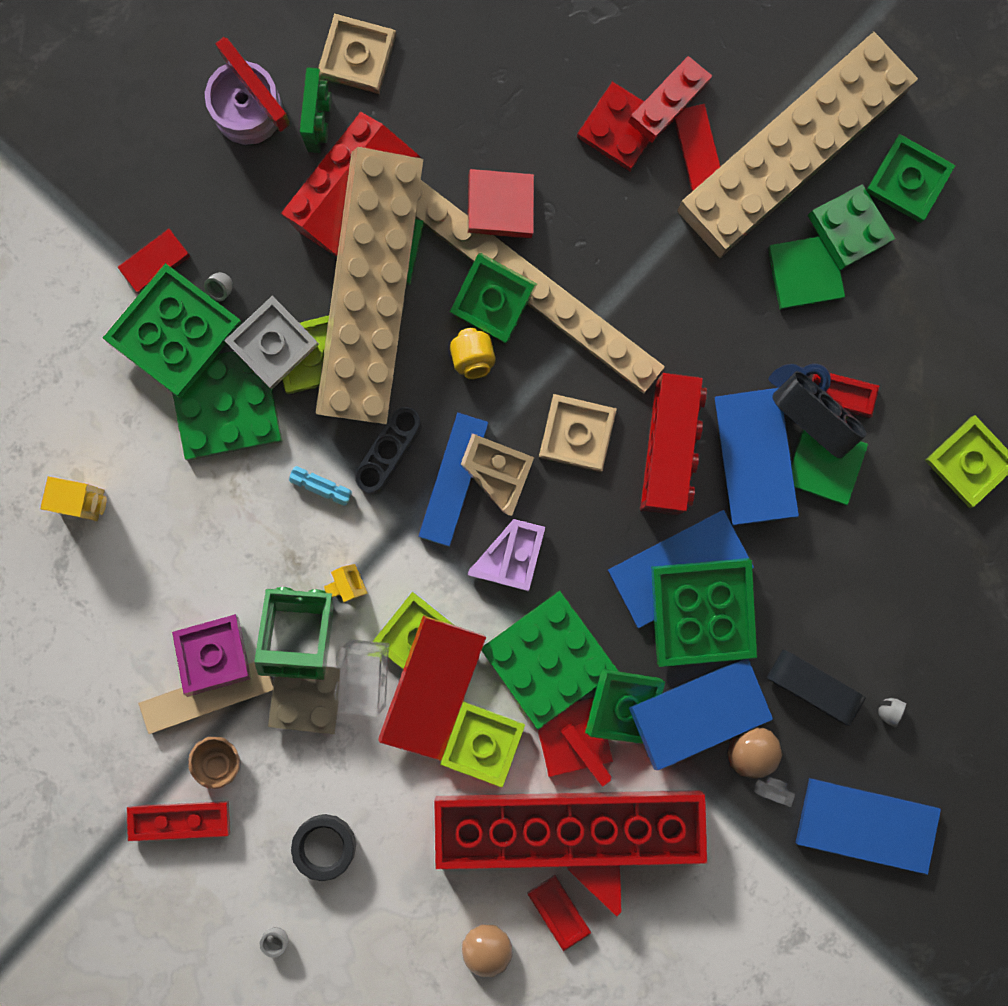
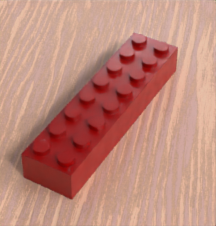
M700 790L436 796L434 800L436 869L707 863L705 794Z

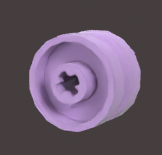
M246 61L282 107V100L269 73L258 64ZM225 64L213 73L205 89V102L220 132L231 141L243 145L257 144L271 137L277 130V127L229 65Z

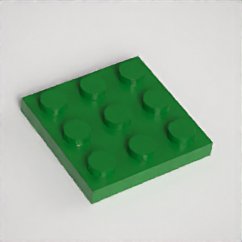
M165 263L103 336V339L181 399L227 344L224 340L242 324V321Z
M235 351L217 354L181 399L172 393L184 458L187 461L283 442L273 389L271 390Z
M751 559L651 567L656 655L659 667L757 658Z
M561 591L493 638L482 648V652L538 730L597 688L602 669L618 671Z

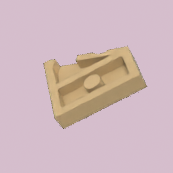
M472 434L461 465L503 513L512 516L534 457Z

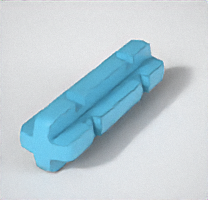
M298 466L293 468L289 476V481L299 487L303 485L305 486L304 489L327 499L333 498L334 502L343 506L348 504L352 495L350 489L341 485L338 487L336 483L314 473L308 474L307 470Z

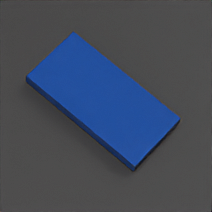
M778 388L714 397L732 526L799 517L784 412L775 404L772 398V394Z
M722 510L607 571L636 627L640 628L654 620L651 567L745 559L749 557L725 511Z
M741 659L629 707L653 769L656 771L773 719L749 659Z
M809 778L796 844L928 875L941 809Z

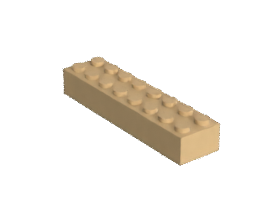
M873 32L683 199L677 212L717 256L721 258L901 99L918 78L885 42Z
M357 147L351 153L316 414L387 424L424 159Z

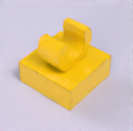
M355 564L343 566L332 571L331 574L335 582L324 586L326 593H332V597L341 595L343 602L368 594Z

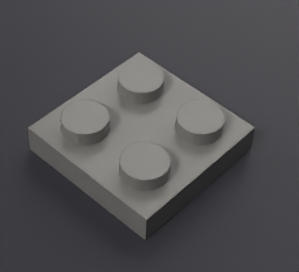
M273 295L224 340L271 390L319 345Z

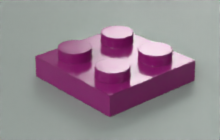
M236 614L172 632L183 694L186 697L251 679L240 621Z

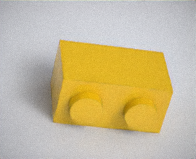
M47 476L40 509L98 521L99 515H103L105 511L107 497L103 496L105 489Z

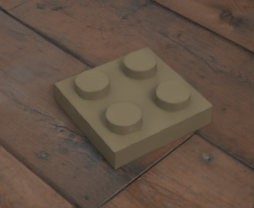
M326 666L325 680L274 677L268 727L335 734L343 668Z

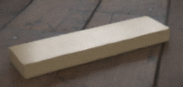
M252 662L248 664L251 675L250 680L186 697L183 694V689L179 688L138 704L148 734L272 691L271 676L258 675L255 663Z

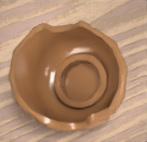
M755 727L734 736L730 741L727 755L731 767L740 776L757 779L772 774L778 768L782 758V750L778 738L771 731Z
M207 737L196 743L189 754V771L201 786L208 789L223 788L233 782L240 770V756L233 744L227 739Z
M482 924L470 930L462 943L463 960L472 973L480 977L497 976L506 970L512 960L511 941L507 934L496 925Z

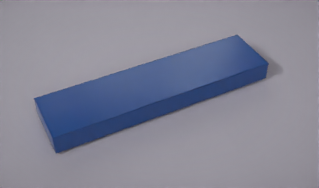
M457 412L418 537L450 547L472 478L462 467L461 462L471 435L475 434L484 438L489 422Z

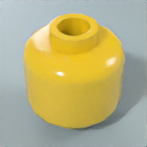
M467 328L461 330L450 344V352L455 370L459 374L465 375L468 379L484 377L495 364V353L487 333L477 331L475 328Z

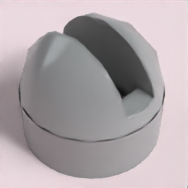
M218 272L211 275L204 282V289L207 295L215 301H223L230 295L233 289V282L230 276Z
M894 698L885 699L881 702L878 714L884 722L896 727L904 712L906 703Z
M279 927L268 929L260 940L261 951L271 958L281 956L288 945V936Z

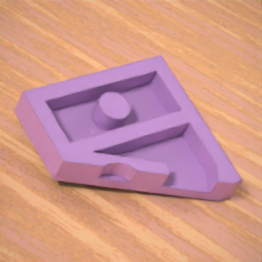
M513 519L479 560L469 569L468 575L529 591L545 527Z

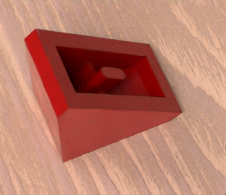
M620 865L567 867L570 873L618 917L622 912Z

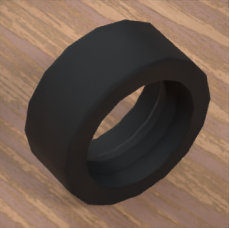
M328 814L313 816L304 822L293 836L291 844L292 860L299 872L309 879L317 881L332 880L344 873L352 862L356 850L354 832L348 823L337 816ZM323 827L337 832L343 842L341 858L338 862L328 867H319L311 863L306 857L304 850L305 840L309 833Z

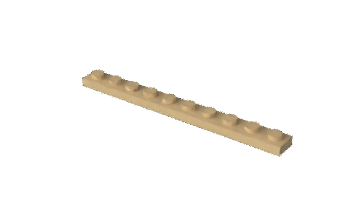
M422 180L420 181L415 219L424 220V226L474 263L477 255L482 253L537 283L527 305L643 394L647 391L664 369V365L494 235L467 233L468 215Z

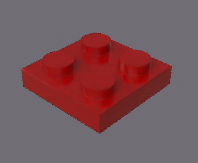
M612 81L577 133V138L623 168L631 171L650 143L649 139L628 123L631 115L644 101Z

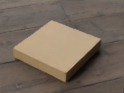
M334 13L319 64L323 79L379 94L397 35L396 30Z
M553 394L539 458L602 473L617 409Z

